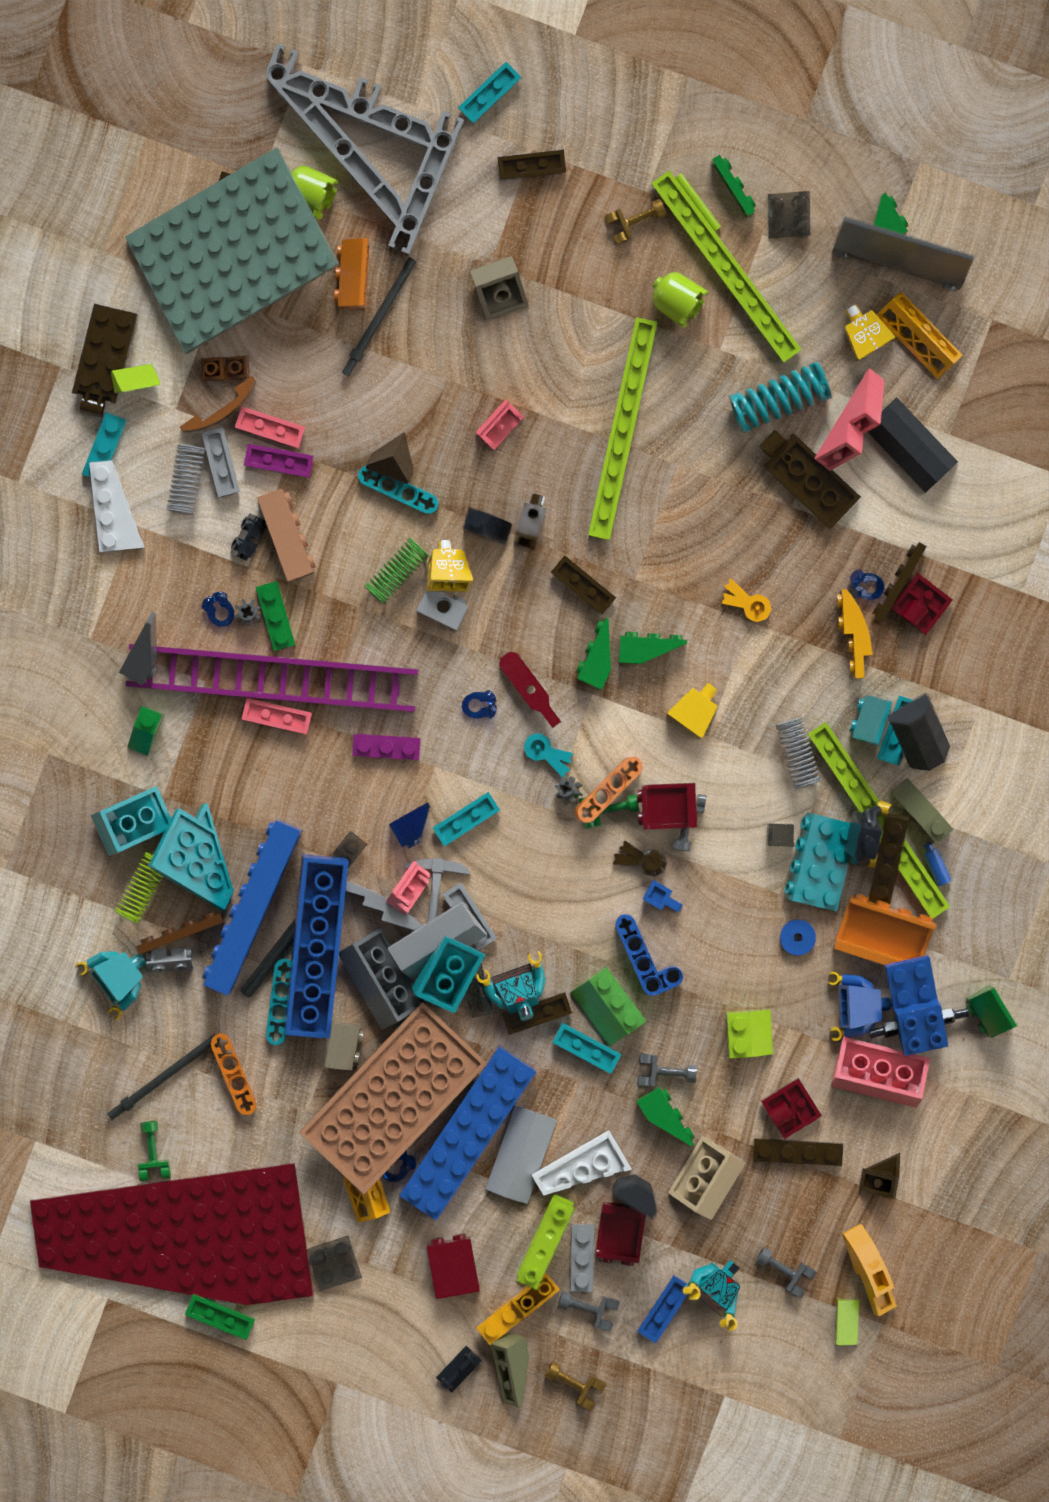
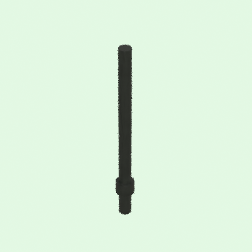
M408 258L358 345L350 352V358L342 370V373L346 376H350L357 362L360 363L364 357L363 352L417 261Z
M215 1034L130 1097L126 1096L123 1098L118 1106L107 1113L109 1118L114 1120L124 1111H130L135 1107V1103L211 1048V1039Z

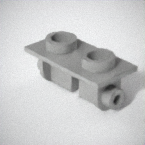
M187 947L171 948V956L167 957V949L151 950V952L146 953L148 971L154 973H163L165 970L171 969L185 971L188 968H193L191 961L192 951L187 949Z

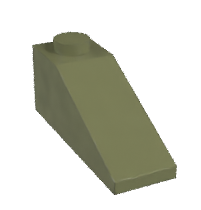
M908 778L891 792L934 844L939 843L954 830Z
M509 1332L493 1342L491 1346L503 1403L520 1408L523 1402L529 1362L528 1345L524 1336Z

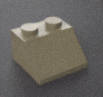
M512 256L470 271L487 320L529 305Z
M337 1020L333 1022L324 1067L352 1070L353 1065L358 1066L360 1053L356 1052L357 1044H362L364 1031L360 1030L361 1025Z

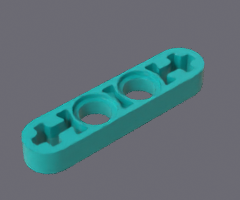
M363 466L358 472V479L363 485L425 514H433L438 509V499L433 494L416 486L392 479L395 487L392 491L387 492L383 490L382 482L385 479L391 478L383 475L379 480L378 487H375L373 485L376 481L369 479L367 482L364 481L365 477L362 473L369 470L366 469V466ZM372 471V475L378 478L379 473ZM406 488H411L415 492V497L411 501H406L402 497V492ZM419 492L424 494L421 498L426 501L432 498V503L435 507L425 510V505L419 502L418 506L414 505L418 499Z
M289 959L279 960L274 967L266 1028V1039L272 1045H279L286 1038L284 1027L279 1026V1033L282 1034V1037L278 1038L277 1041H273L274 1038L270 1036V1032L275 1031V1025H271V1021L275 1023L285 1022V1016L282 1019H276L273 1016V1009L280 1006L286 1012L287 995L279 997L276 994V987L283 984L288 988V982L276 981L277 977L282 978V971L278 969L279 966L286 962L287 967H290L291 960ZM290 971L286 972L285 979L289 978Z

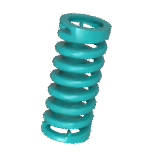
M818 361L809 364L810 368L803 366L800 374L797 371H791L789 379L785 375H780L778 383L774 379H770L767 382V388L763 384H758L756 392L752 388H747L745 397L739 392L730 395L729 401L741 431L746 433L751 430L750 425H746L744 419L745 412L753 428L759 427L754 404L764 423H770L765 399L775 419L779 420L781 418L776 395L786 414L791 415L792 409L787 390L797 410H803L804 407L798 385L808 405L814 406L815 403L809 381L820 402L832 399L831 390Z

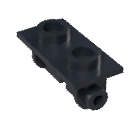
M249 513L248 517H245L241 523L239 536L235 537L231 544L232 550L230 553L245 561L251 558L257 544L250 540L252 537L260 540L266 528V521L259 517L257 519V516Z
M466 1345L439 1373L436 1379L441 1382V1386L444 1389H448L452 1393L482 1362V1359Z

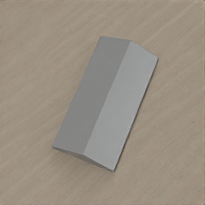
M460 902L388 947V950L400 970L414 981L445 935L467 946H471L487 936V933L464 903Z
M515 1105L486 1190L528 1204L535 1184L532 1174L540 1170L557 1119Z

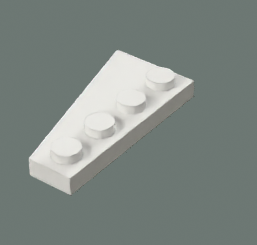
M113 461L90 462L99 552L144 548Z
M608 1130L532 1174V1177L542 1194L547 1195L570 1188L576 1184H584L600 1177H608L614 1173L632 1169L611 1132Z

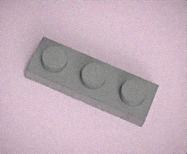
M224 427L201 432L218 498L239 493L240 489Z
M461 882L442 894L451 908L463 902L487 933V936L474 943L478 951L497 939Z
M572 1224L570 1291L593 1292L594 1224Z

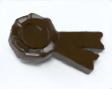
M625 840L623 846L619 847V849L629 854V856L614 854L616 859L613 861V864L637 865L641 867L644 874L652 877L664 873L667 866V859L663 852L650 849L643 853Z

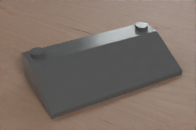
M844 217L841 222L832 251L836 252V256L849 259V256L943 284L942 288L954 292L956 289L960 290L975 257L848 217Z

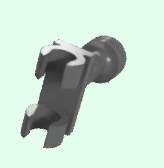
M698 794L697 812L704 813L707 795ZM681 828L680 837L676 840L674 839V849L691 850L692 842H689L687 838L690 828Z
M640 1053L639 1062L652 1063L651 1077L638 1076L637 1085L655 1086V1077L658 1074L661 1076L684 1077L687 1083H696L697 1065H688L686 1069L682 1070L681 1068H661L657 1066L658 1055Z
M763 1247L755 1262L762 1267L767 1264L788 1276V1278L790 1277V1281L785 1287L786 1290L802 1298L805 1290L795 1283L802 1273L813 1279L817 1272L803 1262L800 1263L796 1271H793L791 1268L778 1262V1260L776 1261L771 1256L772 1251Z
M562 1291L557 1308L566 1310L568 1307L593 1313L596 1315L594 1327L611 1331L613 1322L601 1319L605 1307L618 1310L620 1302L616 1299L602 1296L600 1305L592 1306V1304L573 1300L571 1293Z

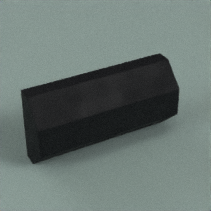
M897 397L882 411L880 425L867 431L925 493L958 463L950 452Z
M926 693L887 715L905 758L912 769L930 771L945 762L950 745L933 704Z
M636 1174L617 1178L613 1184L614 1196L653 1220L658 1211L651 1184Z

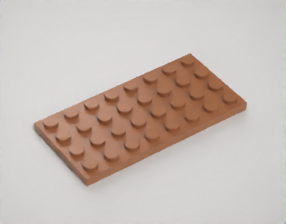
M422 1002L299 1133L355 1187L365 1194L487 1063Z

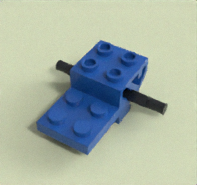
M929 955L886 964L885 969L894 1021L884 1023L882 1027L871 1029L869 1031L870 1038L898 1036L905 1056L949 1047L945 1025L955 1023V1019L969 1017L967 1008L955 1011L953 1008L942 1010L937 998Z

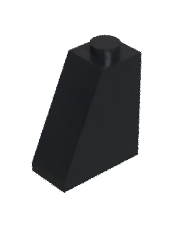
M469 507L462 529L463 532L506 545L512 523Z

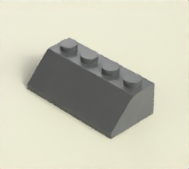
M382 927L339 951V957L380 1028L383 1030L410 1015L422 1002L426 1003L422 998L415 996L412 989L414 982L398 967L388 950V947L392 944Z

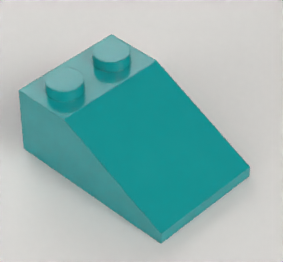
M866 695L865 699L860 698L856 710L860 712L858 721L853 719L849 731L853 733L852 738L878 746L892 701Z
M157 786L91 815L108 856L119 853L164 832L171 820Z
M445 935L422 967L412 986L415 996L455 1013L485 954Z

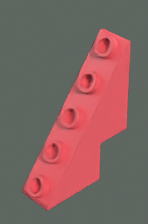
M870 368L815 456V460L829 471L862 454L864 433L881 423L885 380Z

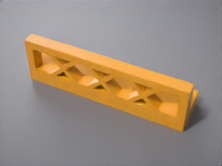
M901 291L877 314L891 332L937 379L962 356L954 345ZM889 308L896 314L897 321L890 320L885 315ZM902 326L910 328L912 337L906 336L902 332ZM918 342L924 343L927 346L928 353L921 352L918 349ZM933 358L939 359L945 367L939 371L933 364Z
M342 1174L358 1223L377 1219L391 1212L380 1178L365 1194L361 1191L359 1194L355 1191L354 1185ZM362 1204L367 1209L368 1215L366 1216L363 1215L361 1209Z

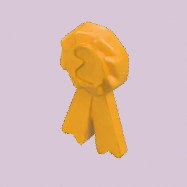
M729 579V584L725 585L724 588L735 596L723 593L724 600L722 604L744 608L747 618L754 622L767 619L772 609L768 598L759 594L749 596L732 579Z

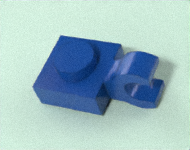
M655 880L652 881L642 898L660 910L663 909L664 905H667L679 912L683 904L670 897L673 892L672 890Z

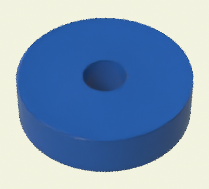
M795 919L787 922L781 929L780 942L783 948L790 954L803 955L814 947L816 933L808 922ZM796 933L802 935V939L798 942L794 940Z

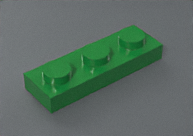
M719 154L712 159L711 163L745 217L749 218L755 214L754 208L756 204L750 195L746 197L742 190L744 185L738 176L734 178L730 171L732 166L726 157L722 159Z
M278 581L257 586L256 590L273 650L278 651L295 646V640Z
M193 1294L185 1313L188 1317L244 1340H247L256 1319Z

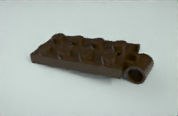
M94 303L72 389V394L83 395L80 413L102 418L106 401L116 404L119 393L114 392L111 371L124 369L126 366L138 318L137 313ZM99 384L100 387L96 389L94 385Z
M773 430L759 445L771 457L767 463L763 464V467L828 529H831L861 496L833 470L829 471L815 460L816 454L794 433L786 441L780 433ZM784 456H790V461H785Z

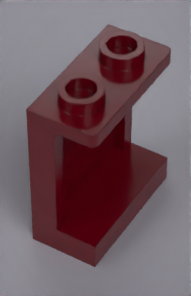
M695 783L641 785V790H637V802L642 803V812H638V825H643V830L697 828Z
M602 1201L595 1257H598L600 1262L605 1263L619 1260L622 1265L634 1266L635 1263H640L646 1215L630 1205Z
M465 1233L453 1235L451 1240L444 1241L443 1237L431 1239V1243L426 1246L436 1299L480 1291L471 1236L466 1237Z

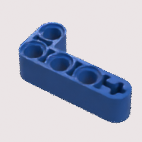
M629 914L619 915L615 921V926L645 993L655 996L681 984L683 981L682 971L676 966H668L657 971L634 918ZM621 919L631 920L632 923L629 924L631 932L636 930L637 934H631L624 939L623 935L627 934L624 927H619L622 923ZM632 938L639 939L641 942L640 948L635 951L629 949V940ZM640 959H647L650 966L647 970L641 971L637 968V963ZM670 970H676L679 973V978L676 982H669L666 976ZM650 979H655L658 981L659 986L657 990L649 991L646 988V983Z

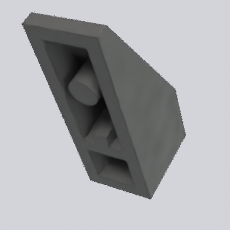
M151 612L119 671L120 674L143 685L146 678L151 680L157 669L153 666L157 659L156 614Z

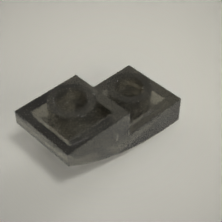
M350 831L330 857L347 858L349 869L368 844Z

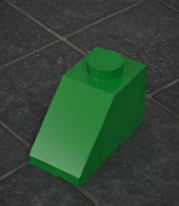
M141 706L127 748L148 756L165 714Z

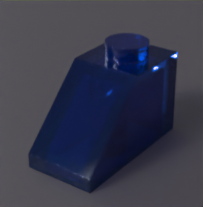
M429 802L389 824L402 847L407 845L409 849L420 843L418 838L423 835L430 809Z

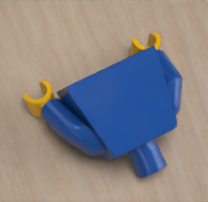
M836 972L829 973L837 976V981L835 983L828 982L829 984L837 985L842 983V985H839L840 1027L834 1026L830 1029V1031H838L840 1036L832 1037L831 1039L839 1041L842 1036L850 1038L865 1035L874 1028L876 1022L882 1020V1011H889L891 1009L890 998H881L880 989H874L873 984L861 976L848 974L840 976Z

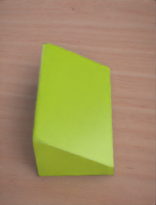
M152 363L111 371L115 393L161 385Z
M837 1299L836 1345L858 1344L859 1300Z

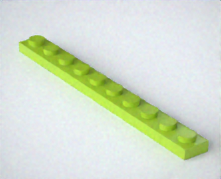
M670 170L651 183L652 187L780 360L785 363L802 350Z
M638 317L635 319L588 536L610 540L657 328L658 322Z
M824 722L809 732L807 735L858 811L864 812L866 809L876 806L879 799L828 723ZM880 815L877 819L883 834L886 817ZM905 840L898 870L931 918H935L950 908V905Z

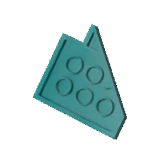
M201 804L196 817L191 816L180 808L175 809L148 867L220 911H223L234 889L208 804Z

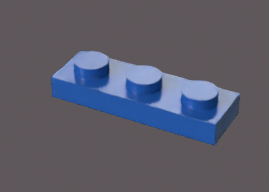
M673 1274L637 1329V1332L657 1343L688 1295L683 1293V1288L687 1284L685 1281Z

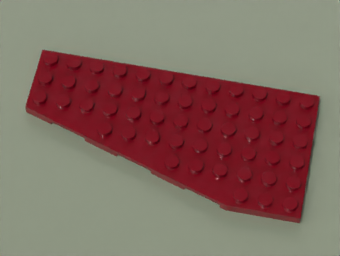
M295 1163L30 1200L39 1267L188 1295L195 1294L200 1297L242 1305L314 1296Z

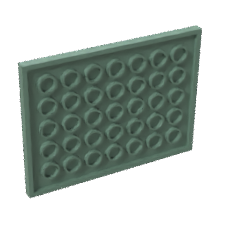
M277 147L125 236L186 354L339 266L331 247Z

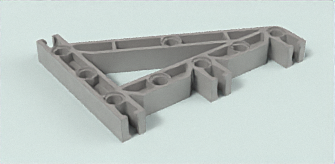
M277 43L266 71L269 83L395 226L388 247L397 251L398 247H396L395 243L399 235L404 234L410 237L407 249L402 247L401 250L410 257L464 125V119L460 117L456 119L455 123L457 126L453 133L450 134L447 131H443V127L451 114L443 111L436 130L432 133L428 122L384 104L374 108L382 90L381 85L377 83L372 88L374 92L371 98L367 100L360 97L363 86H366L368 80L360 77L354 94L349 99L345 88L303 71L292 74L299 58V52L292 49L290 53L291 58L287 66L278 63L281 52H284L285 46ZM281 70L284 72V76L280 80H275L272 78L273 72ZM323 87L326 90L325 94L322 97H316L313 94L315 88ZM364 104L367 109L363 114H358L354 111L356 105ZM322 107L427 149L405 205L402 203L398 193ZM401 120L408 123L407 129L399 131L396 128L397 122ZM442 137L447 138L450 141L449 145L445 148L439 147L437 145L438 139ZM341 145H347L350 151L346 155H340L338 148ZM427 178L433 182L431 188L423 189L420 186V182L423 179ZM413 220L416 226L413 230L408 231L403 227L404 222Z

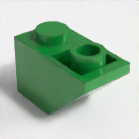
M886 192L882 194L873 225L904 235L908 232L907 227H909L903 215L899 216L895 208L898 206L892 195L888 197Z

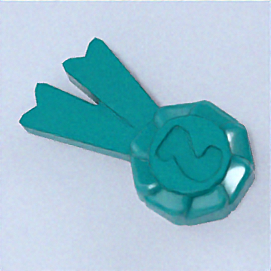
M536 733L528 736L524 743L526 755L535 761L545 759L564 778L565 773L569 772L570 769L560 760L571 763L570 758L573 756V753L552 748L549 738L543 734Z

